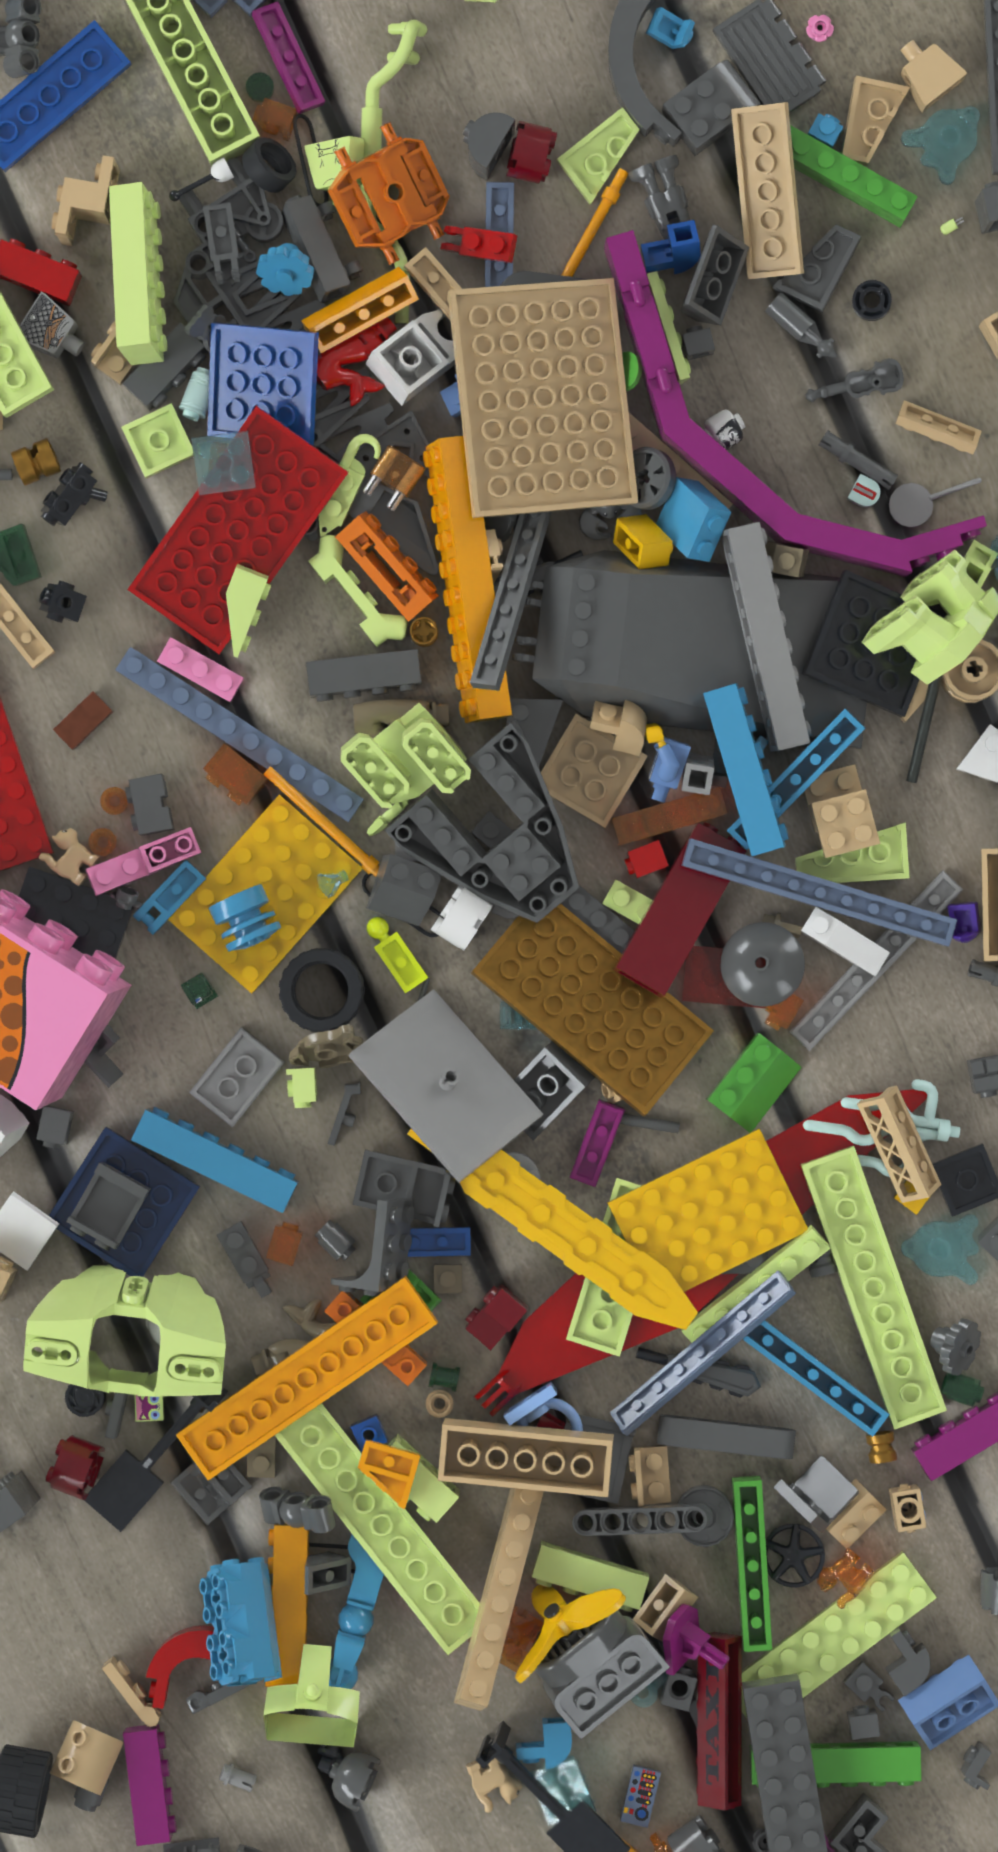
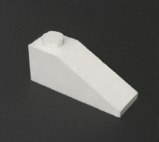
M815 907L801 930L805 936L875 977L890 954L881 946Z

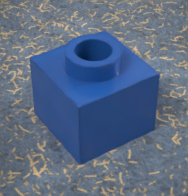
M378 1414L351 1424L352 1432L361 1453L366 1441L364 1437L366 1430L374 1432V1437L369 1440L382 1444L388 1441Z

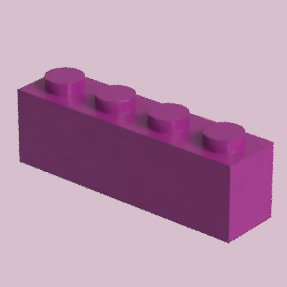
M998 1392L989 1396L986 1399L988 1403L980 1408L975 1405L962 1413L964 1417L955 1423L953 1420H949L938 1428V1433L931 1437L929 1434H926L914 1442L916 1446L911 1448L930 1481L935 1480L998 1442Z
M159 1724L152 1727L147 1725L127 1727L123 1732L136 1846L170 1842L173 1833L177 1832L175 1815H170L169 1805L173 1804V1792L171 1787L167 1788L166 1777L170 1776L168 1759L164 1760L162 1749L166 1748L165 1731L160 1732Z

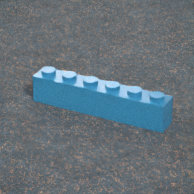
M738 683L703 693L751 856L785 847V840L789 839L785 823L779 824L776 813L781 812L777 796L771 797L768 786L773 785L769 769L763 770L760 759L765 758L761 742L755 743L752 732L757 731L752 714L747 716L744 705L749 702L744 687L739 688Z
M846 708L773 782V785L769 786L771 797L777 796L781 812L776 813L778 818L866 729ZM739 817L727 831L748 850L749 846Z
M154 1107L153 1110H145L131 1138L132 1141L284 1213L299 1182L294 1179V1173L281 1167L279 1171L268 1167L269 1161L256 1155L254 1159L243 1155L244 1149L232 1143L228 1147L218 1143L220 1138L212 1133L204 1131L202 1135L193 1131V1124L179 1119L177 1123L169 1119V1113L160 1108Z
M764 1320L743 1338L745 1342L872 1437L890 1415L885 1409L768 1321Z

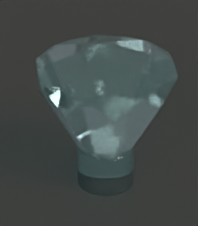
M345 870L337 874L320 873L317 875L319 889L328 898L334 896L339 886L349 880Z

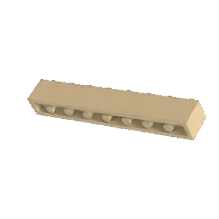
M510 1488L454 1700L456 1704L479 1711L488 1707L544 1491Z

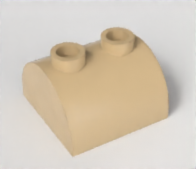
M73 1720L50 1774L101 1796L124 1742Z

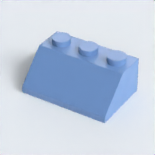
M970 1655L956 1660L949 1668L931 1676L927 1682L898 1700L930 1750L998 1707V1699Z

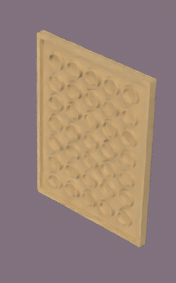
M614 278L449 290L448 302L472 518L638 503Z

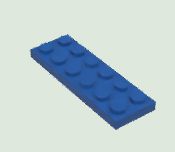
M95 20L44 62L37 72L30 74L0 100V167L4 172H7L132 65Z

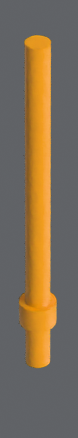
M619 168L610 186H606L601 195L602 201L561 276L573 277L612 204L615 205L621 195L619 191L628 177L627 171Z
M270 766L263 775L361 863V868L368 875L371 873L375 877L377 876L378 864L380 862L371 855L369 857L275 769Z

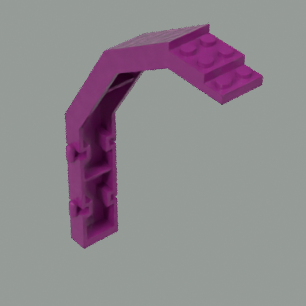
M631 230L606 238L604 252L612 278H614L616 292L623 308V315L634 352L640 357L642 362V378L647 388L649 402L661 441L754 523L760 522L761 528H764L766 534L775 542L809 549L808 553L906 577L912 573V569L930 562V558L936 556L937 561H939L953 550L957 551L958 548L963 546V542L981 535L980 531L987 526L984 515L900 540L798 514L689 418L680 384L677 382L674 364L653 295H651L649 281L634 231Z

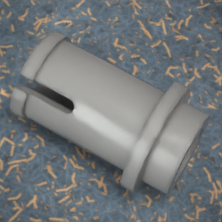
M231 1763L230 1765L224 1764L219 1780L223 1781V1785L228 1783L251 1792L257 1775L235 1768L234 1764Z

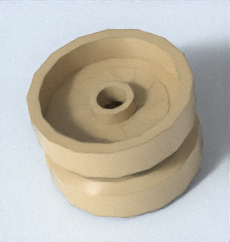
M981 639L962 663L942 675L941 684L945 692L951 698L962 703H976L991 696L998 689V649L993 644ZM973 667L975 669L974 677L972 673H967V668Z

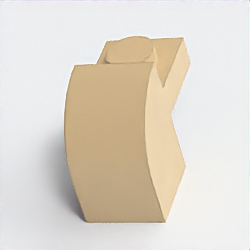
M627 700L624 701L623 707L595 701L589 729L615 734L612 750L640 756L644 743L647 717L638 705Z

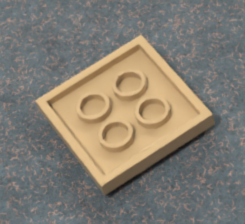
M575 714L542 769L541 775L552 798L601 827L606 828L648 756L642 752L638 756L612 750L614 735L589 729L591 722Z

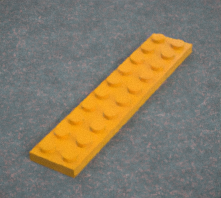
M404 1276L385 1291H382L378 1296L363 1304L219 1403L212 1412H206L180 1430L176 1436L206 1479L210 1480L438 1323V1320L407 1276Z

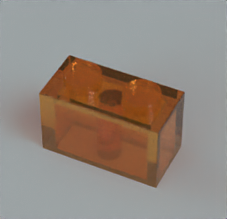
M225 743L203 768L208 773L205 778L217 788L221 784L229 790L227 796L239 806L242 802L249 806L269 781L267 777Z

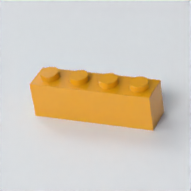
M397 267L304 318L301 322L306 331L319 332L318 351L323 353L419 300L408 275L400 267Z

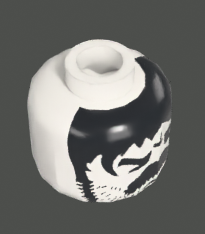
M722 410L708 418L704 423L705 429L703 430L726 450L743 439L742 429L745 428V424L738 413L733 415L729 410Z

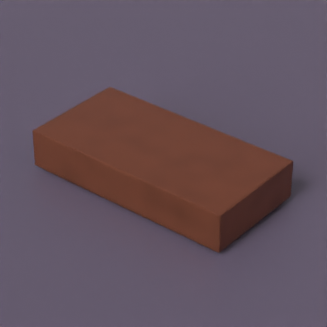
M92 691L53 730L74 750L113 711Z

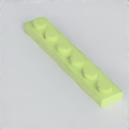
M810 1225L803 1234L792 1239L752 1273H749L699 1312L686 1330L681 1329L682 1333L693 1343L776 1271L782 1272L786 1279L790 1281L830 1249L829 1244Z

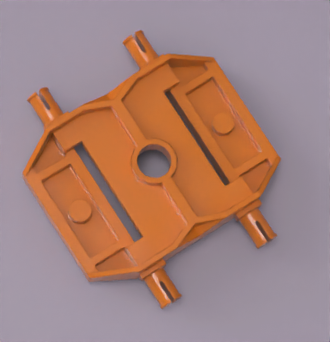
M388 122L380 127L386 138L387 146L358 162L351 161L345 146L334 151L342 167L328 192L354 246L380 248L390 265L400 260L392 246L395 243L394 241L410 231L427 225L434 240L445 235L437 220L440 219L439 216L443 215L450 196L424 141L411 138L402 139L401 136L397 137L391 122ZM359 178L364 186L365 192L368 194L370 198V201L376 211L377 217L380 219L384 227V230L382 231L380 230L372 214V211L356 181ZM390 185L398 188L399 196L396 200L391 199L388 194Z

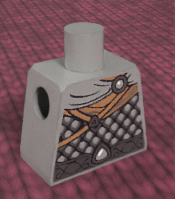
M41 291L19 325L31 348L56 359L59 358L64 349L74 356H78L85 342L74 336L78 328L77 323Z

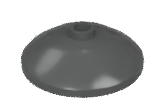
M758 922L742 927L727 941L721 956V974L727 988L739 1000L753 1006H773L785 1001L798 989L805 972V957L798 940L788 930L773 923ZM759 958H764L766 960L765 967L758 968L756 961Z

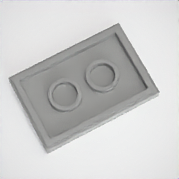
M241 1027L189 1093L228 1125L234 1127L285 1061Z

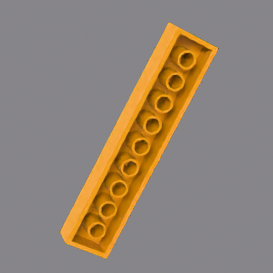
M464 437L439 438L425 447L426 451L423 452V461L425 467L429 469L430 478L427 480V489L429 495H432L434 506L431 508V517L433 523L437 524L438 534L435 536V545L437 551L441 552L442 562L439 563V572L441 578L445 580L446 590L443 591V600L445 606L449 608L450 618L447 619V628L449 634L453 636L454 643L451 647V656L453 662L457 663L458 673L455 674V684L457 689L461 691L462 701L459 702V711L461 717L465 719V724L497 720L512 715L506 670L499 691L473 688L470 684L495 599L484 517L472 518Z

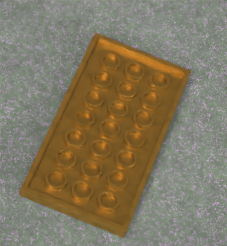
M561 903L538 923L519 915L473 969L471 974L643 1117L646 1116L714 1030L668 992L664 997L660 998L615 972L613 968L619 960L621 953Z

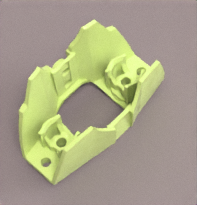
M110 1264L93 1265L75 1278L62 1280L43 1298L27 1320L23 1371L81 1386L86 1389L107 1393L137 1395V1397L221 1395L226 1349L224 1325L215 1298L206 1295L194 1277L183 1275L179 1272L172 1275H154L151 1283L147 1278L141 1276H130L126 1279V1272L116 1269ZM118 1315L143 1318L157 1324L160 1328L158 1371L149 1375V1372L142 1373L106 1367L96 1351L90 1350L92 1331L96 1319ZM34 1347H40L42 1352L36 1351Z

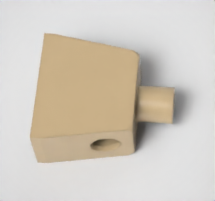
M912 40L900 50L909 61L903 67L901 76L906 86L910 87L909 91L922 113L962 83L967 75V72L936 44H932L922 51L916 42Z

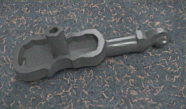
M887 358L880 362L875 361L873 368L869 370L860 369L859 371L849 372L843 382L823 386L817 390L808 389L805 394L806 399L814 402L817 398H827L847 392L853 398H860L864 395L868 396L875 390L880 391L882 395H885L887 392H896L903 386V371L895 359Z

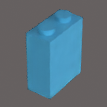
M676 477L674 490L665 502L656 524L673 541V545L687 558L710 562L731 515V511L699 481Z

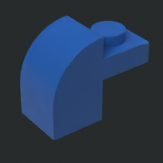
M695 220L667 225L668 239L641 244L646 273L673 268L675 275L690 269L698 262L700 258V241Z

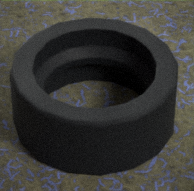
M261 137L255 140L242 156L243 167L250 179L261 189L271 193L282 191L295 178L297 173L296 164L291 154L279 142L271 138ZM264 159H265L268 163H270V165L275 169V171L267 165V163L264 161Z

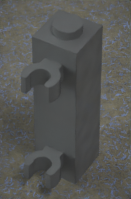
M297 195L286 201L281 214L294 245L309 257V265L314 267L311 284L319 302L322 303L344 296L351 284L350 281L359 278V273L363 269L359 260L343 266L323 223V221L333 218L332 213L336 212L335 206L332 201H328L316 207L311 195L305 197Z

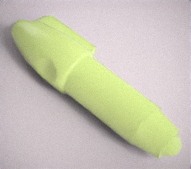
M409 800L392 805V808H389L371 824L367 834L373 836L384 830L407 807Z

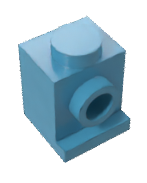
M819 113L808 135L833 149L843 131V126L839 124L840 121L830 114L823 116Z

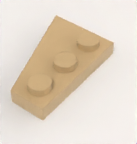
M856 76L853 82L841 154L861 165H867L910 87Z

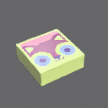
M134 1395L135 1422L164 1420L163 1396L137 1397V1395Z

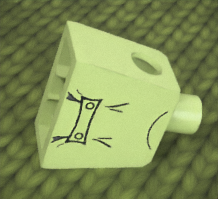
M346 136L304 146L314 186L317 190L328 191L341 171L342 166L334 151L345 146L352 162H358L364 158L363 138ZM360 178L357 179L358 185H362Z

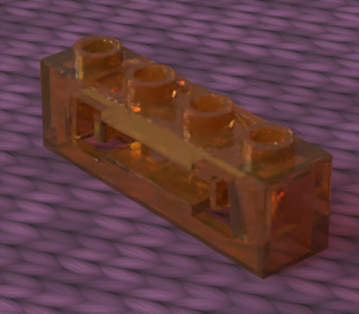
M717 787L710 790V795L696 793L612 818L611 822L618 846H623L725 816L728 813L721 789Z

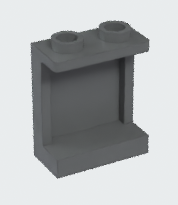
M102 1161L95 1169L94 1176L66 1222L71 1224L70 1230L83 1237L87 1233L96 1239L94 1242L96 1245L109 1251L110 1248L117 1249L151 1188Z

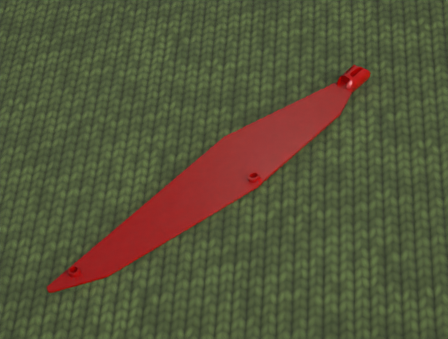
M914 1089L900 1090L901 1096L911 1113L927 1098V1093ZM883 1092L848 1095L847 1097L864 1100L877 1097ZM841 1100L766 1141L801 1215L814 1203L800 1164L850 1146L855 1147L857 1155H867L876 1147L875 1143L869 1146H860L853 1144L841 1135L813 1132L804 1129L803 1124L806 1120L843 1124L853 1128L861 1135L870 1134L860 1110L842 1107ZM880 1110L871 1111L872 1115L881 1119L882 1114ZM575 1273L523 1322L499 1373L474 1396L478 1401L497 1382L501 1387L481 1404L486 1409L504 1391L508 1393L489 1412L492 1417L517 1394L613 1355L566 1340L585 1280L584 1275ZM719 1274L684 1293L697 1312H699L738 1274ZM633 1314L622 1351L678 1328Z

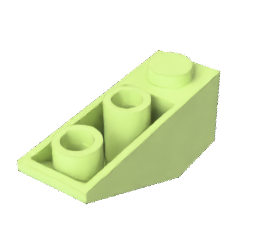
M239 564L235 568L226 592L233 655L237 658L240 651L246 653L251 637L247 636L250 625L256 627L261 611L257 610L260 599L266 601L271 585L267 583L269 576Z

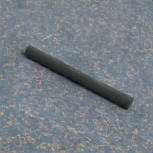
M942 676L928 685L906 778L908 782L917 783Z

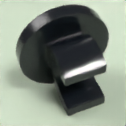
M326 1745L325 1748L319 1747L317 1752L323 1756L318 1769L330 1775L336 1761L342 1762L345 1758L340 1755L342 1750L331 1745Z

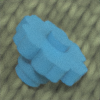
M284 243L278 247L269 248L267 254L259 256L256 274L262 278V286L268 288L269 291L273 293L281 291L284 295L291 296L293 294H301L303 288L311 286L314 267L309 265V257L303 254L296 245Z

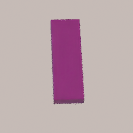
M601 1099L598 1100L569 1178L596 1187L625 1108Z

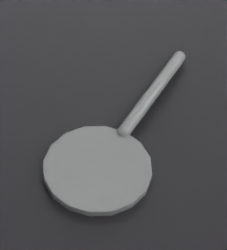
M976 478L932 495L919 484H903L896 488L890 497V514L901 526H920L931 516L934 499L981 483L982 479Z

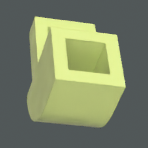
M973 540L963 558L966 560L967 574L981 588L991 571V566L998 553Z

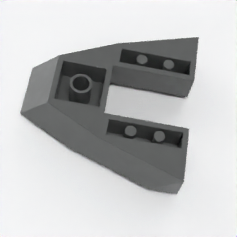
M514 718L473 753L468 760L522 821L518 827L486 852L434 790L431 789L391 823L385 831L403 852L462 888L468 889L485 901L538 923L579 889L564 827L531 748L516 718Z

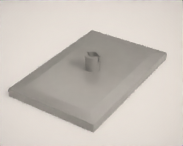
M434 989L349 1054L352 1061L458 1183L463 1181L543 1116L540 1109Z

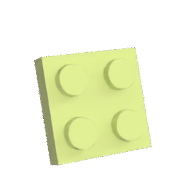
M172 403L121 427L146 479L196 456Z

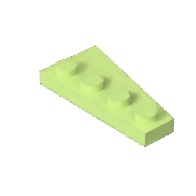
M906 822L877 831L880 840L878 845L824 858L822 849L796 857V871L835 883L908 879L910 877Z

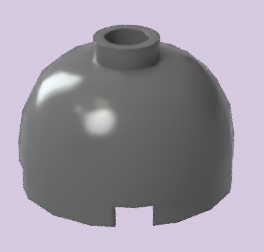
M353 1752L347 1755L341 1763L338 1761L334 1763L329 1777L333 1778L332 1790L339 1803L355 1812L359 1811L361 1807L356 1804L359 1799L365 1801L378 1772L373 1767L374 1764L380 1765L381 1761L379 1758L363 1752Z

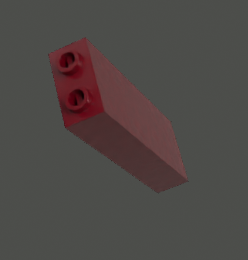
M706 822L703 825L697 823L694 826L613 968L615 972L660 998L666 995L730 880L681 866L689 839L698 840L744 855L747 852L735 838L728 836L726 839L718 834L719 830Z

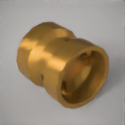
M420 617L414 620L410 626L412 641L420 647L433 645L438 638L436 623L428 617Z
M877 1431L873 1437L868 1433L866 1434L867 1444L872 1446L868 1454L870 1463H887L897 1460L896 1450L890 1445L895 1440L893 1431Z

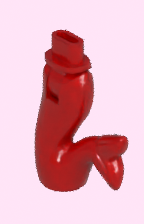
M386 317L325 352L320 353L317 363V383L325 391L341 385L349 386L351 406L357 405L363 399L366 392L372 393L385 387L384 384L341 366L368 360L371 352L389 339L388 336L397 330L393 322Z

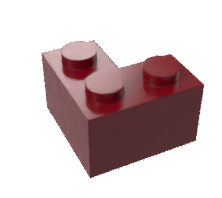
M503 1284L498 1289L493 1286L483 1297L485 1304L479 1310L475 1307L465 1318L468 1322L465 1329L490 1351L528 1311L527 1305Z

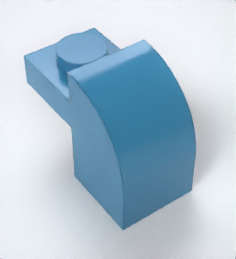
M562 1717L542 1718L544 1741L516 1743L517 1759L523 1760V1763L532 1764L539 1762L540 1758H545L546 1769L560 1765L569 1755L572 1746L571 1727Z

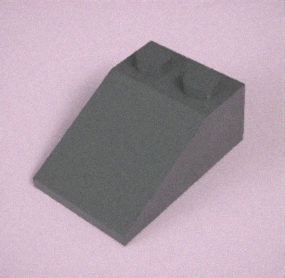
M553 1041L514 1079L543 1113V1116L524 1131L533 1141L595 1078L593 1074Z

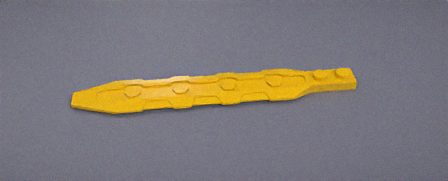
M410 1129L407 1135L430 1150L418 1135ZM502 1149L460 1182L464 1193L486 1209H492L517 1227L518 1232L532 1242H538L564 1261V1265L578 1275L582 1274L609 1293L611 1299L635 1316L686 1330L698 1314L693 1304L665 1266L644 1251H638L614 1234L612 1228L598 1218H592L566 1199V1195L552 1185H546L521 1167L520 1162Z

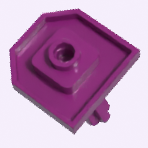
M682 1604L668 1619L664 1632V1657L670 1667L666 1670V1674L674 1676L689 1658L696 1660L699 1655L717 1668L723 1669L729 1661V1656L709 1643L711 1636L699 1627L698 1609L686 1604Z

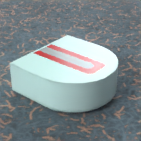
M860 474L847 500L860 507H871L880 497L879 485L874 480Z

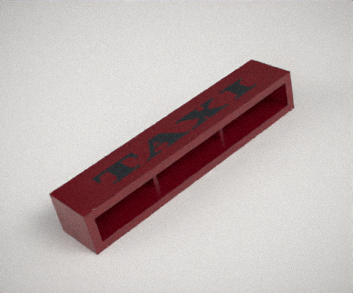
M711 1632L707 1633L711 1636L709 1643L729 1656V1661L723 1669H719L700 1655L698 1657V1727L696 1732L698 1738V1756L696 1760L698 1784L696 1791L699 1806L728 1810L742 1805V1636Z

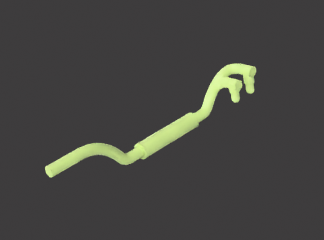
M418 20L388 25L389 34L402 35L397 51L387 54L388 63L373 75L367 83L365 108H362L361 138L364 139V158L382 149V130L380 127L382 126L383 109L379 108L381 87L391 80L404 64L416 65L420 60V55L413 50L416 37H423L427 33V26ZM363 184L360 185V189L372 211V214L380 230H384L383 225L377 221L376 211L370 201L368 194L364 190ZM396 240L392 246L400 260L394 263L395 268L400 267L410 279V274L404 268V265L408 262L407 257ZM409 305L395 312V323H409Z

